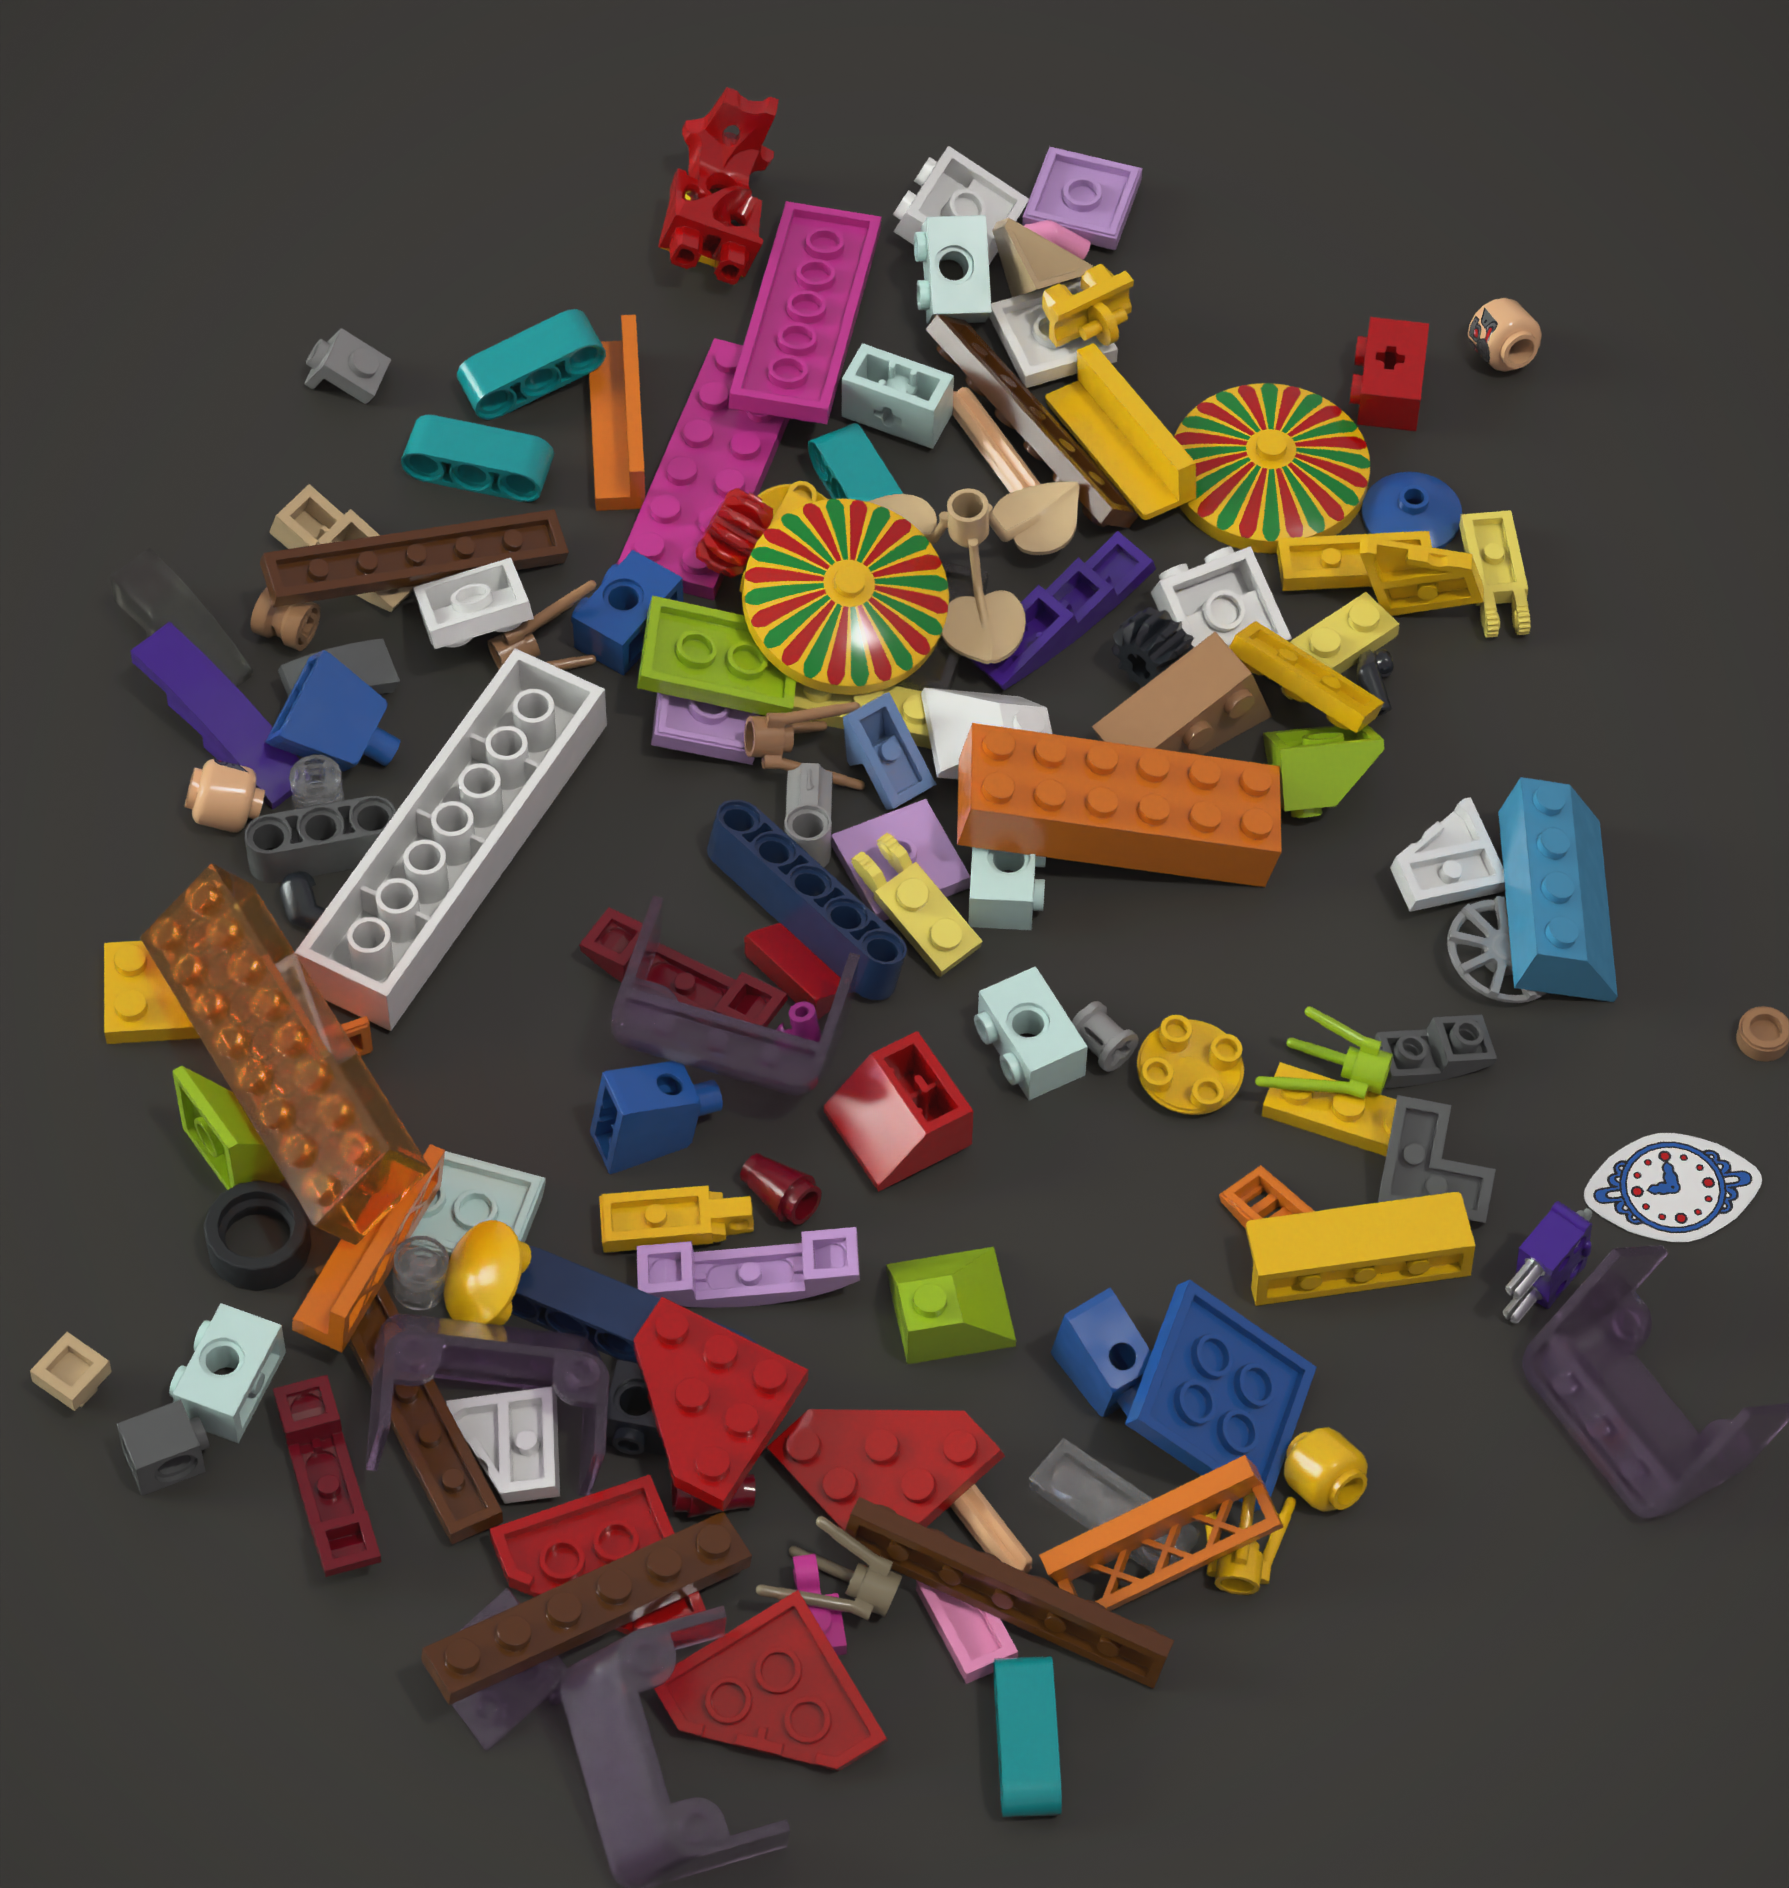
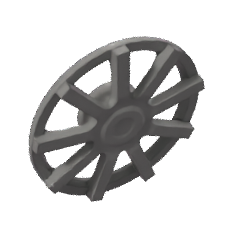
M1497 896L1494 900L1479 901L1463 907L1453 920L1447 937L1449 956L1460 977L1480 994L1501 1002L1523 1003L1545 995L1546 992L1521 989V995L1499 993L1503 977L1513 974L1505 897ZM1495 911L1498 930L1494 929L1479 913ZM1466 920H1470L1485 934L1486 938L1458 931ZM1463 944L1481 948V955L1461 963L1456 945ZM1485 965L1494 973L1490 988L1477 982L1469 973Z

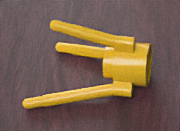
M1254 1492L1243 1497L1239 1528L1241 1529L1252 1526L1256 1502ZM1288 1497L1285 1500L1279 1513V1518L1284 1527L1270 1534L1263 1554L1259 1551V1543L1254 1541L1208 1564L1206 1574L1215 1577L1214 1584L1217 1588L1231 1594L1249 1595L1258 1592L1260 1584H1269L1272 1563L1296 1506V1499L1294 1497ZM1216 1511L1206 1515L1213 1519L1217 1518ZM1205 1525L1208 1542L1213 1527Z

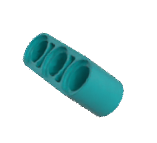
M572 309L561 312L471 356L459 366L457 379L476 415L481 419L491 420L512 412L593 372L604 362L606 350L586 314L581 310Z
M437 415L420 416L414 424L401 459V466L408 475L423 482L520 502H531L537 500L541 495L555 453L547 441L534 435Z
M853 423L808 441V452L812 465L832 499H855L867 502L887 495L903 494L859 424Z
M1052 1656L994 1658V1698L1002 1817L1061 1815V1773Z

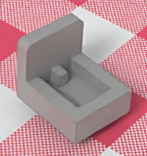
M340 328L328 342L320 339L313 347L306 360V365L311 367V370L304 384L314 389L323 379H326L362 403L367 404L375 396L391 359Z

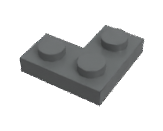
M1397 1095L1378 1202L1459 1192L1464 1201L1468 1220L1486 1223L1496 1169L1442 1159L1452 1105Z

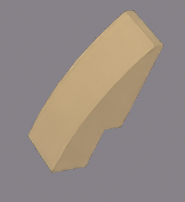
M310 484L275 516L269 532L288 549L379 536L354 511L350 509L345 514L341 513ZM416 586L358 594L357 596L392 612L414 591L413 587Z

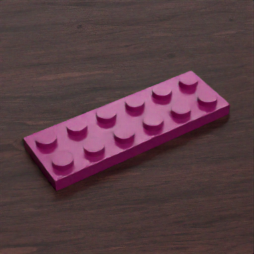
M786 201L729 392L728 408L801 421L828 423L881 232V216Z
M714 338L617 563L620 564L634 550L683 578V593L713 601L725 575L722 573L718 574L707 568V564L696 558L698 542L729 491L739 488L746 493L751 492L756 496L759 494L790 418L728 408L729 392L743 345Z

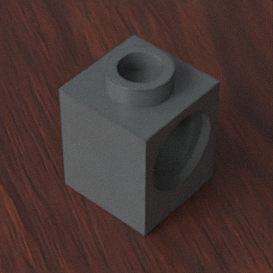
M181 1400L117 1423L123 1453L142 1496L206 1472L202 1450L210 1448L205 1429L199 1416L189 1419Z

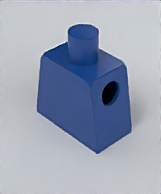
M322 650L309 657L265 742L278 749L344 772L355 767L363 754L384 767L387 766L396 754L401 740L378 727L388 706L386 699L332 654Z
M677 1060L602 1072L590 1134L609 1174L617 1173L687 1148L693 1141L698 1117L722 1110V1094L717 1082L713 1079L693 1084L684 1064Z
M1110 1287L1064 1314L1050 1353L1099 1416L1107 1417L1122 1408L1128 1417L1152 1352Z

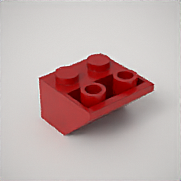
M918 1031L871 1053L824 1105V1113L878 1192L972 1145L973 1109Z

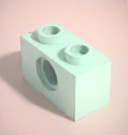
M986 215L927 217L921 227V232H915L914 234L915 261H923L924 280L917 281L918 310H926L927 324H930L937 314L966 320L967 323L986 322L992 313ZM943 260L956 261L963 269V278L959 280L945 278L940 271L939 263Z
M972 847L968 921L970 927L1032 930L1033 911H1043L1045 879H1034L1035 867H1045L1046 857L1036 856V854L1026 855ZM1010 870V871H1014V872H1012V873H1006V872H1002V871Z
M1036 966L979 991L978 1014L974 1016V1023L978 1034L985 1044L993 1043L1000 1054V1065L1005 1077L1010 1084H1019L1028 1100H1032L1086 1075L1088 1047ZM1029 1033V1034H1033V1035H1035V1036H1034V1037H1023V1036H1020V1034Z
M220 1303L212 1320H205L199 1327L194 1341L195 1352L187 1367L181 1365L175 1372L170 1385L169 1395L173 1398V1402L182 1401L189 1419L199 1416L206 1432L239 1443L286 1353L282 1325ZM225 1367L235 1369L226 1375L214 1374L217 1370Z

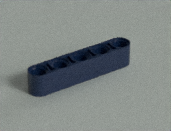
M743 800L723 802L717 809L707 846V853L712 862L771 916L785 926L857 994L871 1000L889 998L895 991L907 952L906 943L756 806Z
M529 1246L531 1249V1261L528 1268L521 1274L518 1288L512 1299L511 1314L616 1359L638 1363L634 1352L633 1339L660 1298L543 1249ZM708 1319V1320H710V1321H712V1322H714V1323H716V1324H718V1325H720V1326H722V1327H724V1328H726V1329H728V1330H730V1331H732V1332H734V1333H736V1334H738V1335H740V1336H742V1337H744V1338H746V1339H748V1340H750V1341H752V1342L758 1344L756 1341H754V1340H753L752 1338H750L749 1336H747V1335H745V1334H743V1333H741V1332H739V1331H737V1330H735V1329H732V1328H730V1327H727V1326H725V1325H723V1324H720V1323H718V1322H715V1321H713V1320H711V1319Z

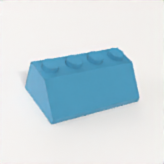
M1520 777L1498 811L1514 988L1614 1002L1618 994L1600 821L1571 785Z

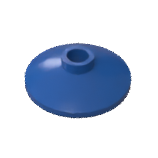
M1400 472L1388 475L1370 487L1363 500L1361 513L1362 521L1368 534L1429 531L1432 548L1442 549L1456 537L1460 530L1459 523L1462 507L1455 492L1440 479L1419 472Z

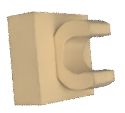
M68 1332L30 1370L32 1382L73 1411H76L79 1406L83 1407L97 1392V1387L112 1372L109 1360Z

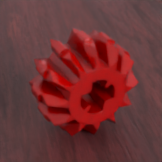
M739 488L729 491L698 542L696 558L707 564V568L718 574L722 573L730 578L740 575L746 567L757 541L771 524L773 508L762 502L763 499L751 492L746 493Z

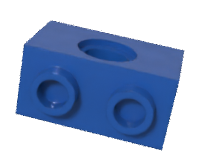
M632 550L620 564H614L608 569L601 586L590 598H583L575 607L571 617L574 648L586 655H594L597 661L624 676L642 656L647 614L652 596L683 602V578Z

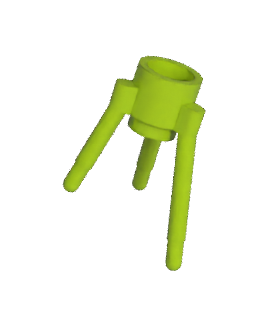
M1309 1006L1304 1011L1307 1017L1360 1047V1049L1350 1046L1347 1054L1296 1038H1289L1286 1042L1287 1046L1305 1054L1342 1065L1341 1077L1349 1079L1350 1082L1258 1076L1255 1080L1256 1085L1259 1087L1343 1093L1365 1099L1367 1091L1381 1095L1391 1067L1393 1053L1380 1050L1381 1041L1365 1037L1334 1018Z

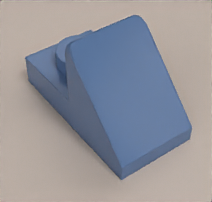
M889 692L843 716L847 762L850 766L864 765L886 810L894 809L936 785Z

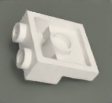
M948 146L938 162L929 157L918 173L914 182L920 185L921 188L917 195L908 190L893 213L895 217L900 219L893 232L914 245L915 232H921V227L927 217L986 215L990 265L998 252L992 232L996 222L1006 218L1017 221L1029 198Z
M1232 546L1219 549L1204 558L1205 564L1189 569L1186 563L1174 566L1159 575L1160 581L1151 591L1159 612L1166 610L1173 621L1176 623L1182 621L1183 630L1186 634L1194 637L1191 643L1194 647L1214 632L1229 647L1235 635L1254 621L1259 622L1287 641L1292 639L1251 546L1234 552Z
M511 557L413 587L424 626L434 649L444 646L459 647L470 642L473 637L493 631H511L519 627L522 622L534 619L528 597Z

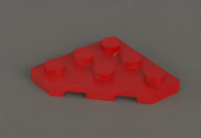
M661 1297L633 1340L634 1352L646 1384L648 1399L658 1433L662 1438L668 1458L674 1487L725 1511L807 1383L808 1369Z
M808 1409L767 1446L768 1450L838 1527L844 1531L859 1497L876 1505L887 1506L898 1515L927 1527L1005 1457L996 1443L965 1411Z
M650 1474L489 1529L490 1540L509 1587L533 1597L675 1534ZM699 1591L614 1630L658 1646L710 1628L709 1615Z
M799 1590L649 1680L677 1729L684 1734L835 1771H841L888 1742L887 1737Z

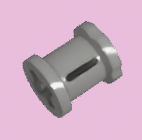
M1099 1001L1088 1004L1071 1021L1088 1049L1099 1058L1098 1064L1104 1071L1110 1072L1120 1067L1129 1059L1137 1047L1138 1035L1130 1029L1123 1030L1107 1015V1007Z

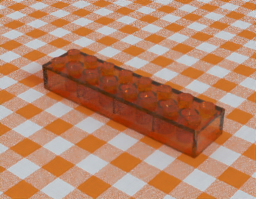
M211 863L140 936V939L312 1224L321 1230L357 1245L431 1168L254 886Z

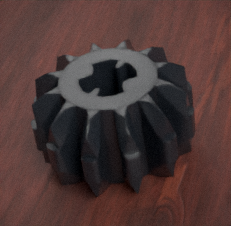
M1148 607L1144 611H1139L1133 617H1129L1120 625L1119 630L1113 635L1115 644L1111 649L1114 655L1120 659L1119 669L1125 670L1129 675V682H1137L1142 688L1192 650L1194 646L1191 643L1194 637L1186 634L1182 628V621L1177 623L1173 621L1168 611L1158 612L1156 609Z

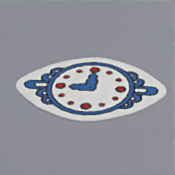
M1657 1133L1642 1137L1611 1155L1590 1179L1584 1190V1200L1601 1217L1628 1232L1667 1242H1690L1702 1239L1735 1220L1757 1194L1761 1186L1762 1177L1754 1165L1717 1143L1689 1135Z

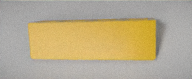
M1094 343L1078 349V381L1046 394L1045 401L1049 408L1143 520L1151 519L1196 499V462Z
M1459 1192L1249 1220L1246 1223V1233L1253 1258L1251 1290L1255 1306L1471 1276L1475 1242L1464 1201Z

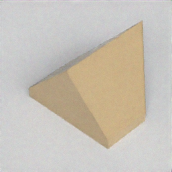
M1010 218L996 222L992 230L1012 297L1081 277L1086 270L1093 267L1088 262Z

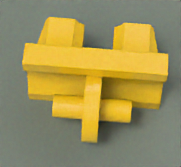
M1099 264L1086 270L1081 276L1080 288L1083 291L1072 295L1068 288L1060 283L1044 290L1042 309L1050 321L1049 339L1056 348L1080 336L1085 341L1096 336L1106 346L1118 341L1119 329L1117 325L1128 321L1127 314L1132 312L1129 298V290L1134 284L1132 277L1126 270L1113 275L1103 264Z

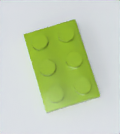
M652 596L647 614L637 684L638 689L766 716L767 713L792 712L796 681L782 673L763 655L749 632L744 615Z

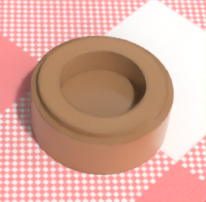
M1761 1006L1748 1010L1741 1017L1736 1034L1739 1048L1746 1056L1757 1061L1768 1062L1779 1059L1789 1048V1019L1782 1012L1771 1007Z

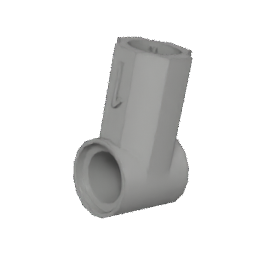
M801 763L799 767L789 770L787 774L784 832L822 867H825L831 857L833 773L823 769L819 763Z

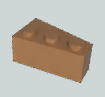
M1214 632L1094 724L1092 728L1099 741L1204 755L1267 720L1272 715L1252 673L1222 638Z

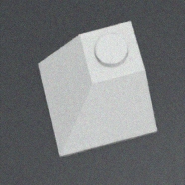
M925 687L921 692L937 778L958 779L959 757L972 723L1052 734L1047 707L1020 696Z

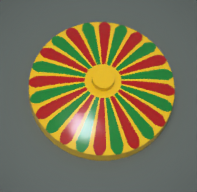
M1271 383L1249 384L1227 389L1198 404L1183 419L1174 435V438L1196 462V499L1179 507L1187 518L1208 536L1241 550L1251 546L1253 552L1276 554L1278 538L1335 536L1345 529L1356 517L1367 493L1370 476V457L1362 433L1352 419L1338 406L1308 390Z
M827 499L808 503L793 509L776 520L763 533L752 550L747 563L742 586V605L746 624L756 645L763 655L782 673L807 687L819 691L842 695H859L880 691L896 685L916 672L927 661L939 642L946 622L949 590L946 573L938 554L928 539L908 520L874 503L855 499Z

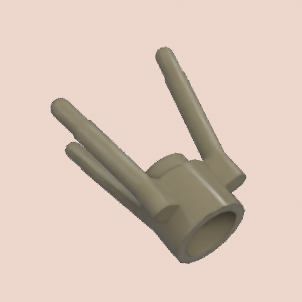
M819 1516L816 1519V1525L867 1563L869 1567L858 1563L855 1571L816 1554L818 1569L848 1582L849 1585L845 1594L855 1598V1600L799 1591L806 1604L848 1612L867 1621L871 1612L885 1618L903 1575L890 1570L893 1564L892 1561L873 1553L827 1518ZM797 1546L789 1548V1554L792 1557L815 1554ZM758 1585L756 1587V1593L759 1596L775 1598L777 1600H782L797 1591L768 1585Z

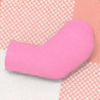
M1052 220L1023 225L1082 260L1090 249L1091 242Z

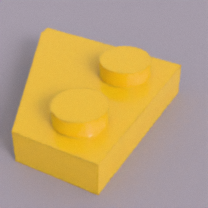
M1371 537L1360 538V556L1378 603L1391 616L1484 602V586L1472 554Z
M158 940L104 943V1033L107 1044L210 1038L208 1018Z

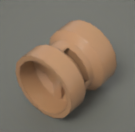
M266 587L253 609L251 630L266 638L277 635V637L282 639L284 645L302 651L308 646L315 635L320 619V606L314 602L273 607L268 588Z

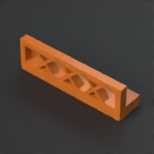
M621 315L622 341H602L601 343L606 350L604 362L596 370L589 373L596 511L641 509L646 498L636 315Z
M430 1144L419 1164L394 1152L392 1153L295 1314L292 1322V1331L341 1353L343 1352L440 1189L445 1150Z
M1244 1455L1070 1539L1039 1556L1048 1576L1058 1583L1059 1588L1076 1596L1078 1595L1072 1580L1092 1570L1110 1576L1103 1598L1095 1602L1112 1611L1284 1526L1257 1467ZM1254 1492L1266 1519L1245 1529L1227 1524L1226 1520L1233 1502ZM1220 1509L1216 1519L1206 1516ZM1197 1521L1213 1527L1204 1549L1190 1554L1174 1548L1183 1526ZM1222 1531L1233 1534L1219 1541ZM1168 1534L1165 1544L1154 1541ZM1142 1546L1161 1551L1154 1573L1142 1579L1123 1573L1131 1551ZM1171 1555L1181 1558V1560L1168 1566ZM1117 1559L1114 1569L1103 1566ZM1120 1580L1130 1583V1585L1117 1590Z

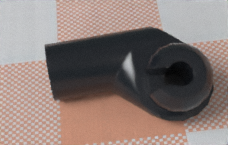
M1380 649L1376 652L1371 650L1363 652L1358 658L1357 685L1384 702L1377 716L1385 714L1392 709L1382 677H1387L1392 673L1394 664L1390 652L1385 649Z

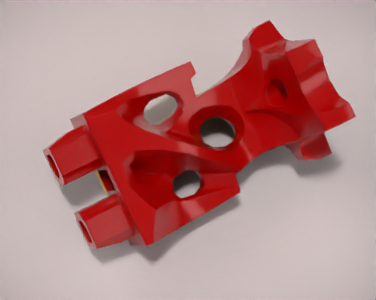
M726 87L711 111L704 118L685 121L682 135L689 147V171L687 175L685 170L678 168L670 187L668 209L658 244L659 248L670 251L671 264L689 269L696 267L699 261L713 266L717 280L731 285L737 284L741 276L746 277L764 241L759 237L762 200L752 196V190L749 188V176L755 171L766 170L774 158V151L762 144L776 116L779 99L768 97L763 101L747 100L737 90ZM735 125L739 128L740 132L738 135H735L731 132L724 133V130L728 126ZM731 220L737 221L741 226H734Z

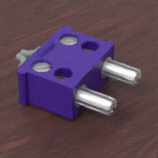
M1556 1201L1549 1213L1519 1247L1516 1275L1505 1288L1510 1296L1514 1295L1513 1299L1503 1310V1315L1507 1320L1511 1317L1510 1321L1512 1323H1518L1535 1302L1549 1309L1576 1275L1584 1269L1588 1256L1591 1253L1592 1245L1590 1242L1592 1223L1589 1220L1593 1212L1589 1208H1586L1584 1211L1574 1212L1560 1201Z

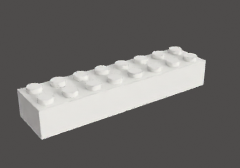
M515 648L294 952L299 987L360 1017L367 1016L370 1022L391 1031L607 726L605 689Z

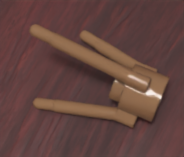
M593 580L586 582L533 616L534 619L525 621L516 629L487 640L491 656L497 668L500 670L515 648L533 657L540 656L539 646L532 633L561 615V613L571 608L575 602L596 588V582ZM585 655L547 661V663L562 670L593 665L596 662V657L594 655Z
M850 702L787 713H767L766 716H748L744 729L746 755L748 757L762 758L763 769L794 770L801 763L782 758L783 753H790L792 751L794 734L825 731L827 729L825 721L810 722V720L848 714L858 709L860 704ZM832 772L833 784L856 790H863L865 788V783L862 780Z

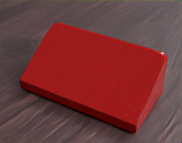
M781 923L754 930L744 937L745 956L782 991L786 992L795 1003L806 1001L813 1004L818 1020L855 992Z

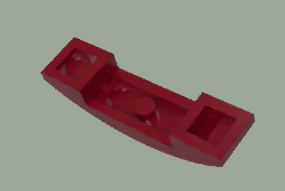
M608 907L579 944L580 951L595 964L639 995L687 1020L724 1033L759 1038L788 1000L786 992L751 975L741 972L735 980L655 941L653 928Z
M328 1375L273 1388L296 1481L325 1576L328 1577L381 1563V1555L368 1511L365 1510Z

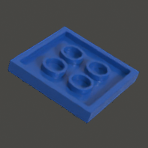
M1189 1279L1178 1284L1175 1288L1125 1425L1201 1476L1246 1455L1257 1467L1271 1498L1317 1367ZM1257 1499L1254 1512L1261 1509Z

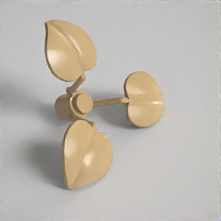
M1052 482L1034 485L1007 494L998 501L993 509L982 492L970 488L961 489L950 496L947 502V512L944 511L939 514L940 522L938 525L934 509L927 501L914 495H887L867 502L877 504L899 514L919 529L931 544L937 543L948 528L951 539L958 545L969 549L974 597L962 596L949 602L947 618L941 635L946 644L956 653L972 660L989 664L999 663L1010 657L1017 650L1025 633L1026 619L1022 604L1011 592L999 590L984 595L978 545L987 538L990 525L1001 541L1008 542L1014 539L1017 548L1026 554L1047 555L1063 549L1072 540L1077 528L1080 490L1078 482Z

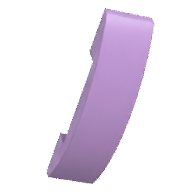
M857 1228L801 1232L802 1243L694 1252L692 1241L637 1246L638 1289L660 1299L664 1297L680 1306L704 1308L769 1305L828 1293L860 1281Z

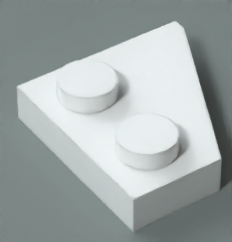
M1471 797L1460 801L1450 815L1440 823L1437 821L1424 832L1422 838L1417 843H1411L1397 855L1390 867L1410 912L1501 893L1505 890L1504 868Z
M552 1386L446 1401L465 1441L505 1504L560 1496L557 1396Z

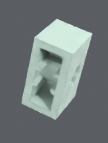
M862 343L842 377V417L933 449L953 414L954 375Z

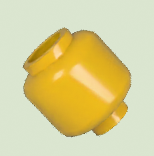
M1329 1427L1318 1428L1311 1432L1299 1434L1289 1444L1286 1452L1287 1459L1284 1465V1477L1288 1485L1313 1508L1322 1512L1336 1509L1343 1510L1359 1500L1367 1487L1368 1463L1363 1453L1341 1433Z

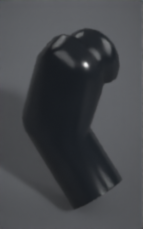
M298 871L284 877L279 892L287 919L292 924L310 931L326 908L316 904L312 886L316 885L314 878L307 872Z

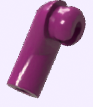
M806 1001L795 1003L789 1010L792 1028L785 1030L784 1023L782 1022L775 1031V1047L778 1052L792 1059L804 1056L818 1049L822 1044V1034L814 1005Z

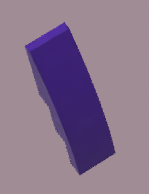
M1117 531L1085 563L1078 557L1046 590L1038 585L1021 602L1025 612L1026 628L1022 642L1010 657L999 663L989 664L968 659L999 687L1006 690L1043 666L1117 607L1156 570L1153 560Z
M170 621L130 650L132 663L166 693L168 706L202 735L204 748L217 760L254 770L257 777L256 788L265 790L263 801L272 810L312 780L311 773L296 755L273 747L265 742L273 728L270 723L227 676Z

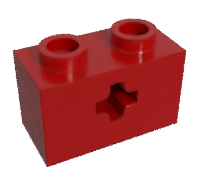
M1370 317L1368 337H1357L1354 365L1364 366L1363 375L1353 374L1349 404L1359 405L1357 425L1407 431L1417 430L1429 323Z

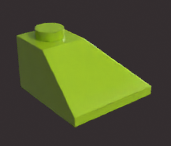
M1335 725L1263 733L1268 765L1280 766L1281 808L1284 811H1291V816L1297 818L1319 816L1322 814L1323 807L1337 806L1384 751V739L1368 725L1358 733L1352 730L1341 729Z
M180 1066L172 1071L182 1127L227 1190L237 1184L257 1180L280 1183L294 1175L291 1152L296 1150V1144L283 1122L279 1121L274 1124L261 1106L184 1066Z
M994 1247L886 1264L887 1277L907 1364L1016 1346L1015 1333Z

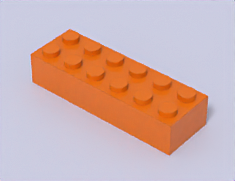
M972 723L959 757L957 845L1026 855L1036 854V856L1266 887L1282 852L1280 766Z

